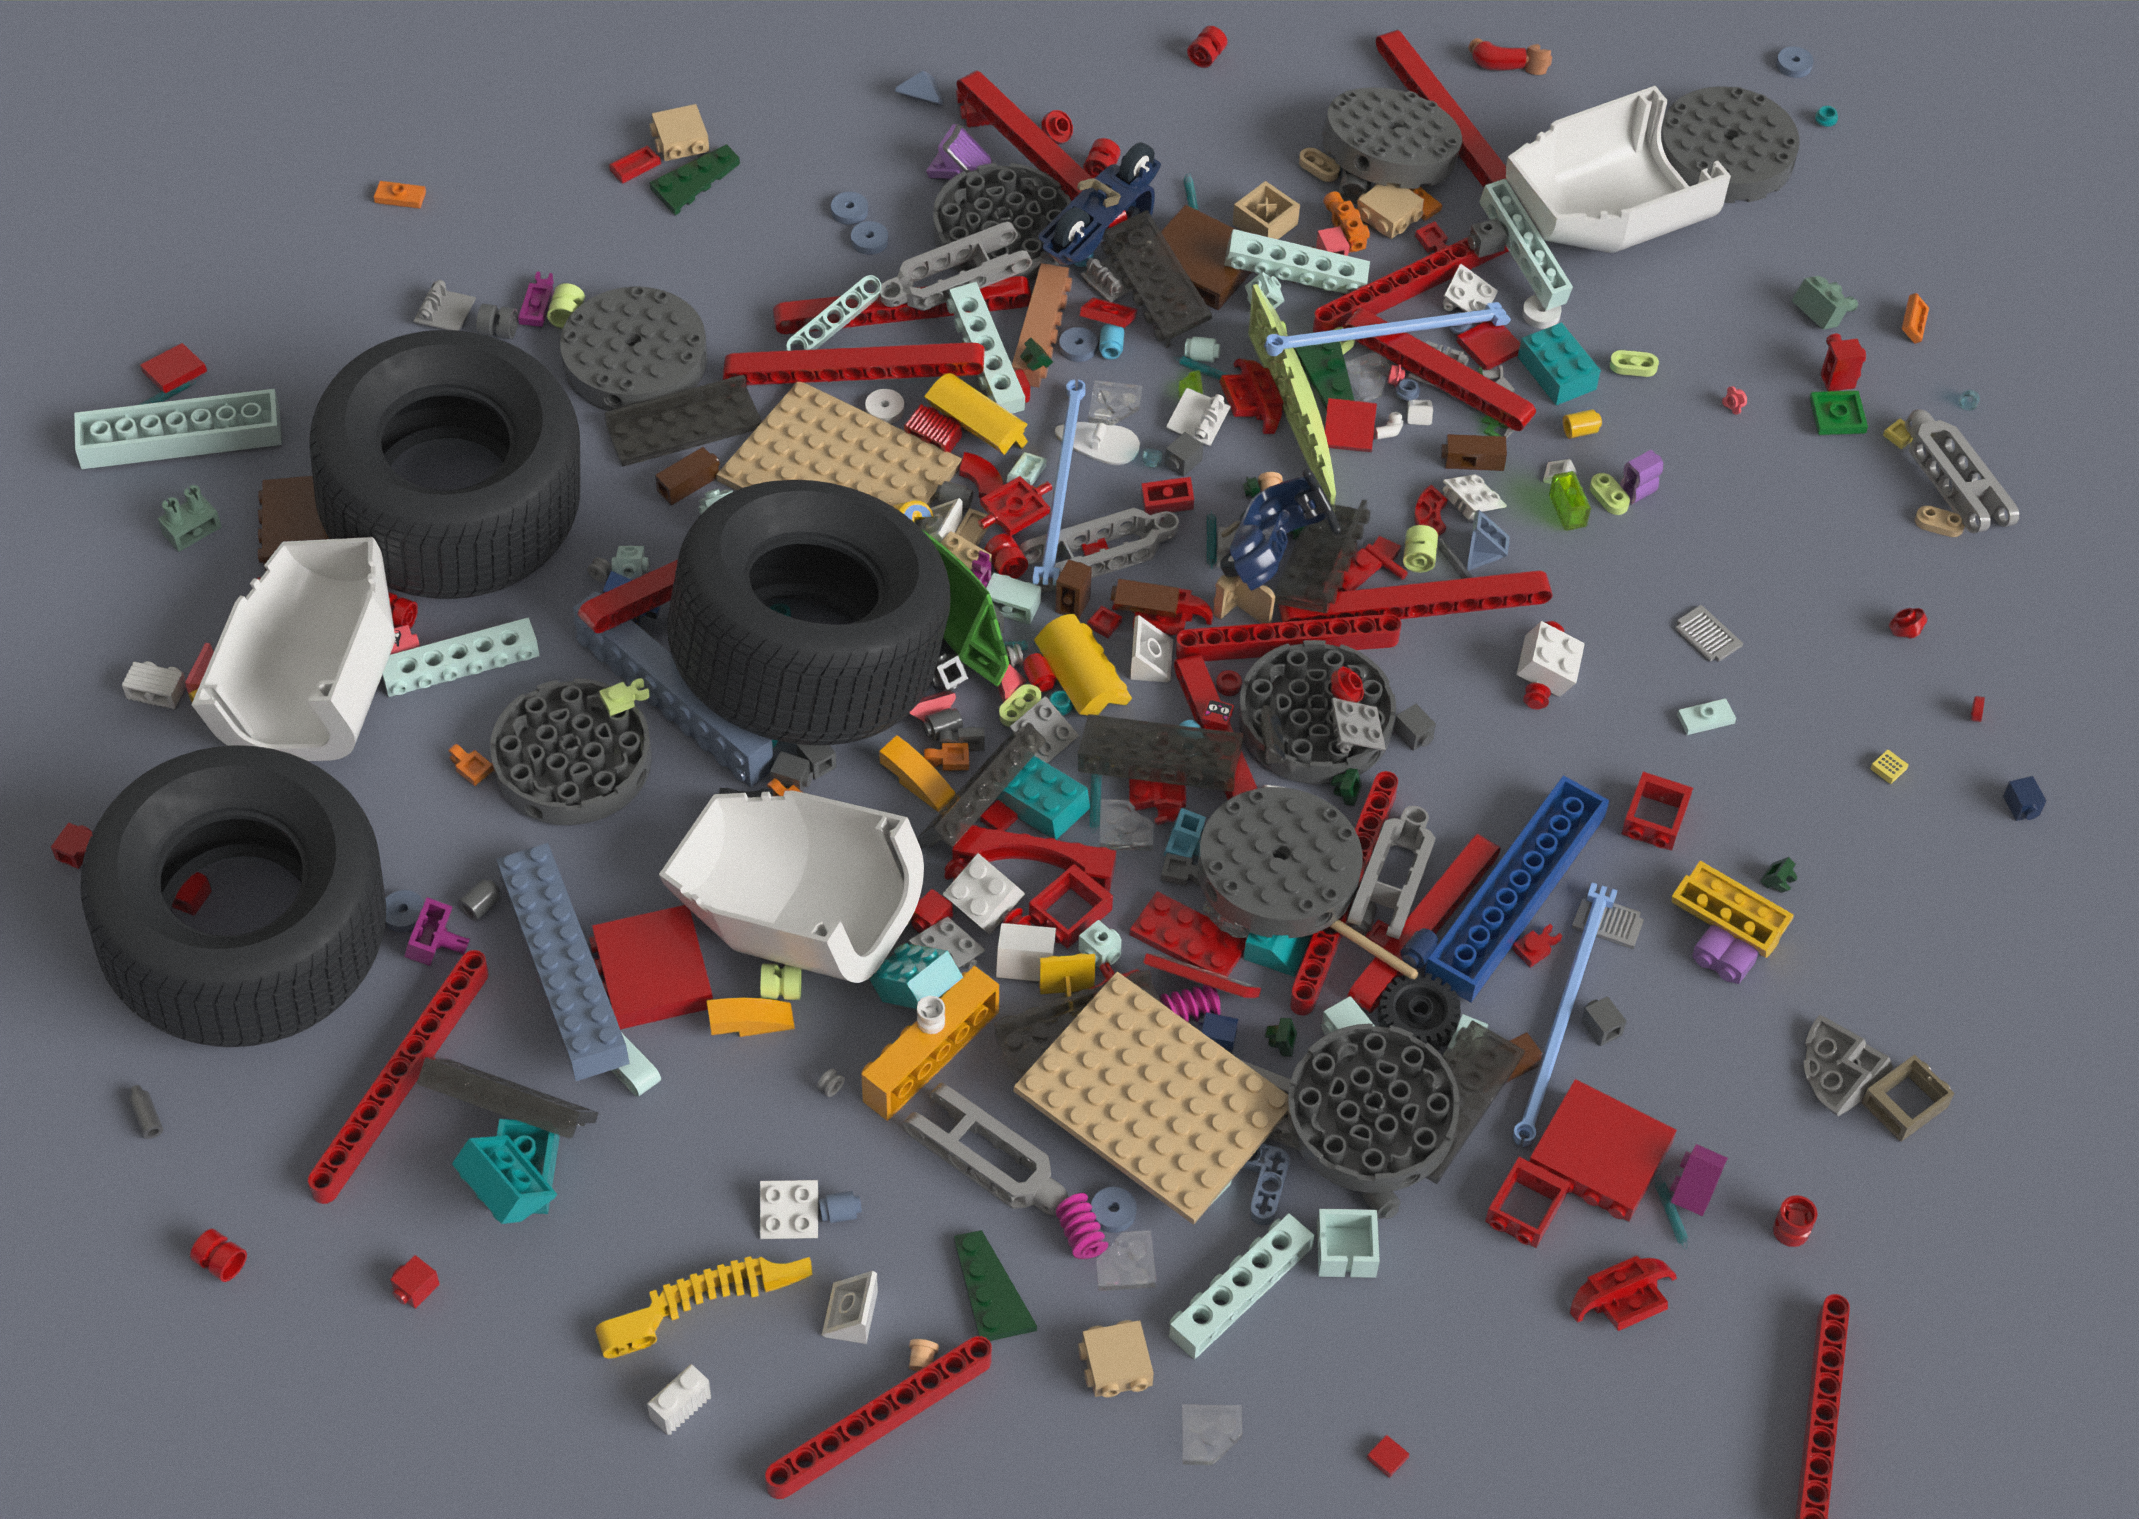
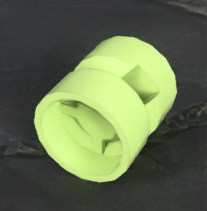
M563 283L555 288L547 313L549 322L563 329L570 315L583 304L585 299L584 292L573 284Z
M1416 525L1406 531L1403 564L1408 570L1422 573L1428 572L1435 567L1438 534L1433 528L1425 525Z
M762 964L760 984L762 999L777 1000L779 996H783L785 1000H800L802 971L800 968L789 965L780 968L778 964Z

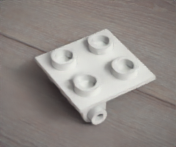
M1460 264L1444 294V309L1452 311L1458 306L1465 312L1485 310L1487 303L1493 302L1498 290Z
M1186 388L1166 428L1181 435L1186 432L1210 447L1231 406L1224 404V397L1219 394L1210 398Z
M1476 474L1443 480L1446 484L1443 488L1444 496L1460 512H1463L1462 514L1470 522L1474 520V514L1477 510L1483 512L1507 506L1500 499V496L1492 491L1484 483V480Z
M818 1180L760 1181V1239L818 1238Z

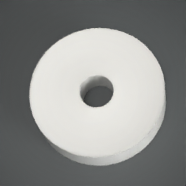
M1533 295L1525 301L1522 315L1529 325L1535 328L1546 329L1559 322L1561 306L1545 310L1537 295Z
M891 389L876 390L866 399V413L889 424L895 423L904 414L903 397Z

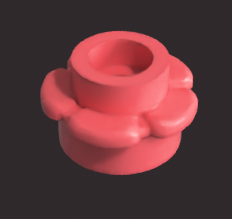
M1401 364L1398 366L1391 365L1387 384H1392L1396 387L1404 379L1405 370L1401 369Z

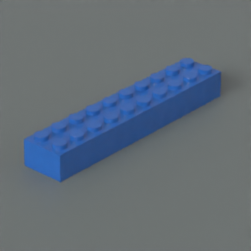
M1563 775L1430 955L1425 975L1426 973L1432 974L1431 980L1433 981L1436 977L1441 978L1442 985L1447 982L1451 986V991L1455 990L1458 996L1472 1003L1602 823L1609 800Z

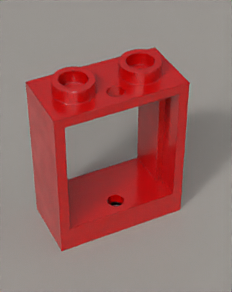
M1643 771L1621 834L1633 840H1640L1658 848L1672 851L1692 795L1693 787ZM1641 796L1679 808L1672 829L1634 817Z
M1073 864L1029 902V915L1032 918L1031 922L1035 926L1056 928L1055 942L1061 943L1068 949L1079 940L1080 934L1112 911L1113 895ZM1072 889L1094 908L1071 928L1067 929L1048 914L1046 910Z
M1518 1157L1491 1203L1485 1222L1499 1232L1510 1234L1520 1243L1537 1248L1565 1199L1570 1182ZM1516 1182L1553 1200L1537 1229L1501 1211Z

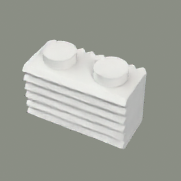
M134 661L122 683V687L128 700L132 699L133 701L137 700L138 702L151 703L152 705L156 704L157 706L174 710L186 688V679L184 673L178 668L168 667L167 669L158 667L148 661L144 663Z
M690 1364L647 1403L650 1419L667 1435H672V1431H676V1427H680L681 1423H685V1419H689V1415H694V1411H698V1407H702V1403H707V1399H711L709 1380Z

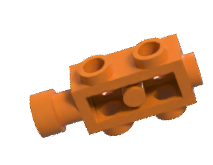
M1339 192L1328 193L1324 197L1323 203L1327 210L1332 213L1331 221L1334 227H1341L1349 244V253L1366 249L1367 239L1370 234L1367 225H1364L1361 220L1359 210L1354 208L1351 200L1344 202Z

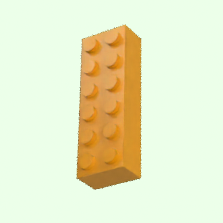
M975 965L968 972H963V978L939 997L945 1005V1025L940 1032L936 1034L924 1033L919 1029L916 1021L912 1026H906L901 1032L900 1037L893 1044L889 1043L886 1045L881 1055L874 1062H869L863 1068L861 1073L863 1102L886 1121L891 1119L999 1013V984Z

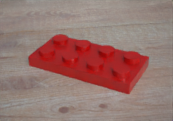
M1158 891L1144 908L1129 932L1130 936L1176 960L1227 977L1243 956L1248 938Z

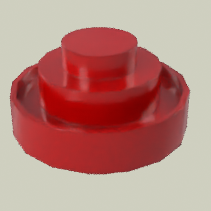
M1053 110L1048 112L1041 121L1042 131L1057 145L1067 142L1073 134L1072 121L1063 111Z
M1905 608L1894 616L1889 623V627L1894 636L1911 639L1920 635L1928 619L1923 609Z
M1341 667L1332 673L1331 691L1335 698L1355 703L1362 700L1364 696L1363 683L1355 672L1347 667Z

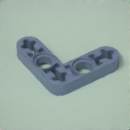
M1262 1143L1255 1152L1257 1157L1254 1160H1248L1242 1169L1260 1173L1251 1203L1250 1217L1256 1224L1267 1225L1276 1216L1289 1167V1155L1284 1149ZM1275 1158H1278L1280 1163L1278 1164L1277 1172H1271L1273 1161ZM1265 1181H1273L1277 1184L1278 1188L1275 1191L1269 1192L1263 1189L1262 1184ZM1263 1199L1268 1201L1265 1215L1259 1214Z

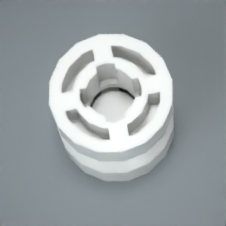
M936 996L922 998L917 1005L918 1027L924 1033L936 1034L945 1025V1005Z

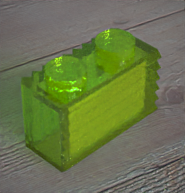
M1575 472L1554 474L1549 496L1556 508L1555 511H1557L1559 519H1561L1560 522H1562L1564 530L1568 531L1586 527L1591 507Z

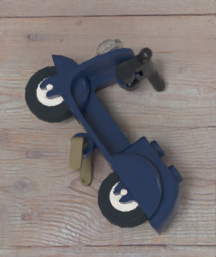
M1142 142L1136 143L1122 157L1120 166L1112 164L1095 179L1091 178L1079 182L1077 189L1083 191L1038 236L1044 244L1043 249L1050 258L1063 265L1084 261L1100 244L1105 229L1124 210L1127 214L1125 224L1136 231L1144 244L1150 242L1151 238L1139 219L1147 220L1153 214L1155 192L1149 184L1161 167V163L1154 159L1155 152L1153 148Z
M1310 469L1303 471V477L1275 484L1258 493L1251 500L1247 509L1240 515V521H1235L1221 533V536L1225 538L1238 528L1231 543L1229 553L1220 561V567L1225 576H1240L1242 582L1246 583L1251 591L1268 582L1277 573L1279 562L1288 543L1286 533L1303 526L1321 522L1325 517L1333 534L1341 532V527L1320 483Z

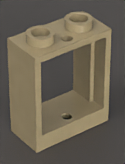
M1914 1054L1869 1087L1862 1100V1104L1902 1142L1948 1108L1955 1093L1945 1081L1940 1080L1931 1071L1927 1063L1921 1061ZM1907 1077L1935 1102L1914 1119H1911L1886 1094Z

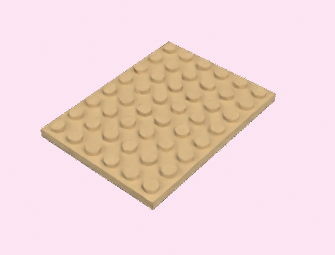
M797 382L716 476L718 482L735 490L769 481L812 480L849 487L876 497L891 506L914 500L922 501L930 506L935 500L938 485H942L944 481L949 482L960 469L962 458L952 453L944 452L941 448L931 443L928 444L910 433L908 434L904 430L804 382Z
M1119 972L1114 974L1016 1083L1013 1092L1193 1225L1287 1115L1288 1094Z

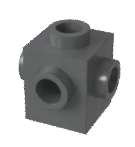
M945 652L939 653L934 676L930 684L932 687L951 691L959 687V683L968 679L964 665L958 655L945 654Z

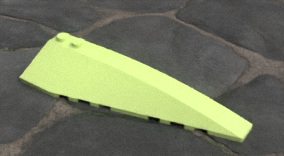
M1258 284L1253 285L1248 335L1262 366L1270 370L1284 402L1282 405L1284 414L1310 470L1320 483L1334 510L1336 490L1331 457L1315 398L1294 348L1283 349L1282 353L1278 356H1270L1265 351L1264 344L1267 336L1277 334L1286 337L1288 336L1284 321H1280L1277 312Z

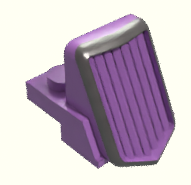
M953 124L939 144V152L926 172L929 178L951 180L963 171L968 173L977 170V166L992 163V158L961 125Z

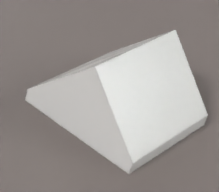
M960 498L931 508L934 518L921 520L918 526L940 543L950 531L955 533L962 521V500Z
M1139 615L1135 617L1130 680L1168 682L1171 679L1173 639Z
M1001 923L996 978L1040 982V958L1053 956L1056 928Z
M866 1272L833 1283L822 1336L867 1344L878 1293L876 1272Z

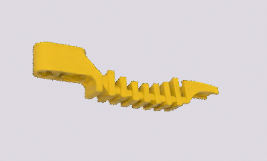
M749 1256L744 1258V1262L738 1263V1260L730 1261V1266L724 1267V1264L717 1265V1270L711 1271L710 1268L703 1270L704 1274L697 1276V1273L691 1274L690 1279L686 1281L683 1278L676 1280L677 1284L670 1286V1283L663 1285V1291L659 1297L656 1290L650 1291V1307L606 1320L597 1325L595 1332L604 1358H616L650 1347L657 1341L655 1331L663 1317L671 1315L672 1320L679 1318L677 1303H682L684 1312L691 1310L689 1301L691 1296H694L697 1305L704 1303L702 1292L707 1291L709 1299L717 1298L715 1288L721 1286L723 1297L729 1296V1283L734 1282L737 1296L744 1295L742 1280L748 1279L751 1297L759 1296L756 1280L758 1275H762L765 1292L801 1281L812 1275L810 1257L791 1263L777 1264L767 1261L763 1257L752 1259Z

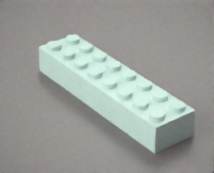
M275 389L74 413L75 451L81 469L282 445L280 408Z

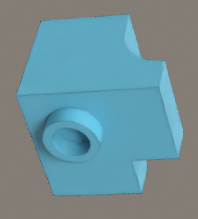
M1181 808L1174 822L1163 856H1166L1167 853L1191 858L1192 855L1198 856L1206 817Z

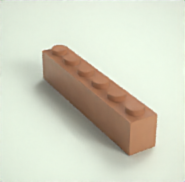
M1044 263L1040 265L1012 362L1014 370L1022 369L1032 387H1040L1042 378L1046 379L1048 368L1042 366L1032 371L1027 367L1032 358L1025 363L1020 358V355L1026 348L1024 343L1031 337L1052 359L1053 347H1051V344H1056L1058 336L1056 326H1061L1063 317L1061 309L1066 308L1068 295L1065 294L1070 292L1072 287V278H1069L1068 267Z

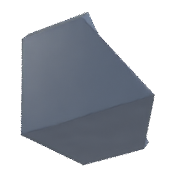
M924 70L898 85L895 89V92L900 95L943 106L944 101L934 77Z
M1480 510L1475 511L1467 562L1468 571L1508 556L1510 536Z

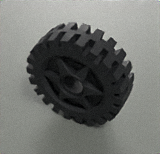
M1418 972V976L1415 979H1410L1403 975V979L1400 977L1395 978L1393 984L1390 982L1382 993L1378 1009L1379 1026L1386 1028L1394 1026L1413 1033L1415 1038L1425 1044L1428 1042L1437 1051L1440 1050L1441 1045L1443 1047L1447 1046L1458 1028L1461 1015L1460 1000L1457 999L1455 990L1451 991V986L1447 982L1442 985V979L1436 977L1434 981L1431 980L1432 974L1426 973L1425 978H1421V972Z

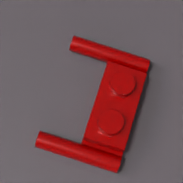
M1368 544L1365 549L1359 550L1329 577V581L1322 584L1320 590L1324 593L1356 590L1379 570L1382 565L1401 580L1406 578L1408 572L1373 545Z

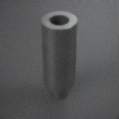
M140 1085L133 1086L130 1089L132 1095L129 1098V1102L143 1137L146 1139L155 1138L163 1132V1127L148 1091L142 1090Z

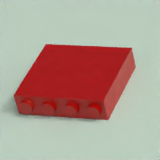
M686 905L592 925L594 936L589 937L592 953L598 952L599 959L594 960L599 975L604 977L602 983L609 997L620 1030L708 1010L707 1000H713V995L691 911Z
M1575 1079L1532 1153L1529 1162L1570 1182L1567 1193H1573L1581 1197L1589 1205L1599 1206L1607 1210L1614 1218L1630 1222L1668 1153L1677 1130Z

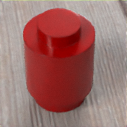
M1040 653L1029 655L1023 662V669L1031 685L1038 687L1041 692L1049 691L1053 688L1057 678L1048 660Z

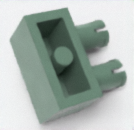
M1821 276L1804 278L1792 299V302L1823 330L1838 327L1846 312L1855 311L1858 307V302L1854 297H1844L1841 293V285H1837V282L1828 283Z
M197 485L189 486L190 491L188 488L184 490L187 501L179 506L178 500L173 497L168 498L169 504L166 500L162 503L165 514L158 518L159 525L164 537L178 552L221 528L217 511L203 497Z

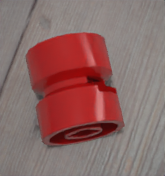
M1206 26L1187 49L1189 59L1198 67L1208 68L1228 44L1227 37L1219 28Z
M1099 138L1095 140L1083 164V170L1092 178H1096L1108 166L1117 164L1121 155L1119 146L1110 139Z
M1007 533L999 534L987 542L984 550L992 554L991 564L998 574L1017 579L1025 573L1028 568V560L1012 536H1009Z
M388 592L394 628L409 625L411 629L418 614L417 603L404 597L398 598L396 594Z
M1800 1195L1790 1196L1782 1202L1773 1224V1233L1779 1242L1789 1247H1798L1808 1240L1818 1216L1814 1203Z
M212 1228L205 1231L196 1240L191 1249L190 1258L202 1268L208 1269L220 1281L227 1282L240 1272L247 1259V1252L232 1241L227 1242L228 1238Z

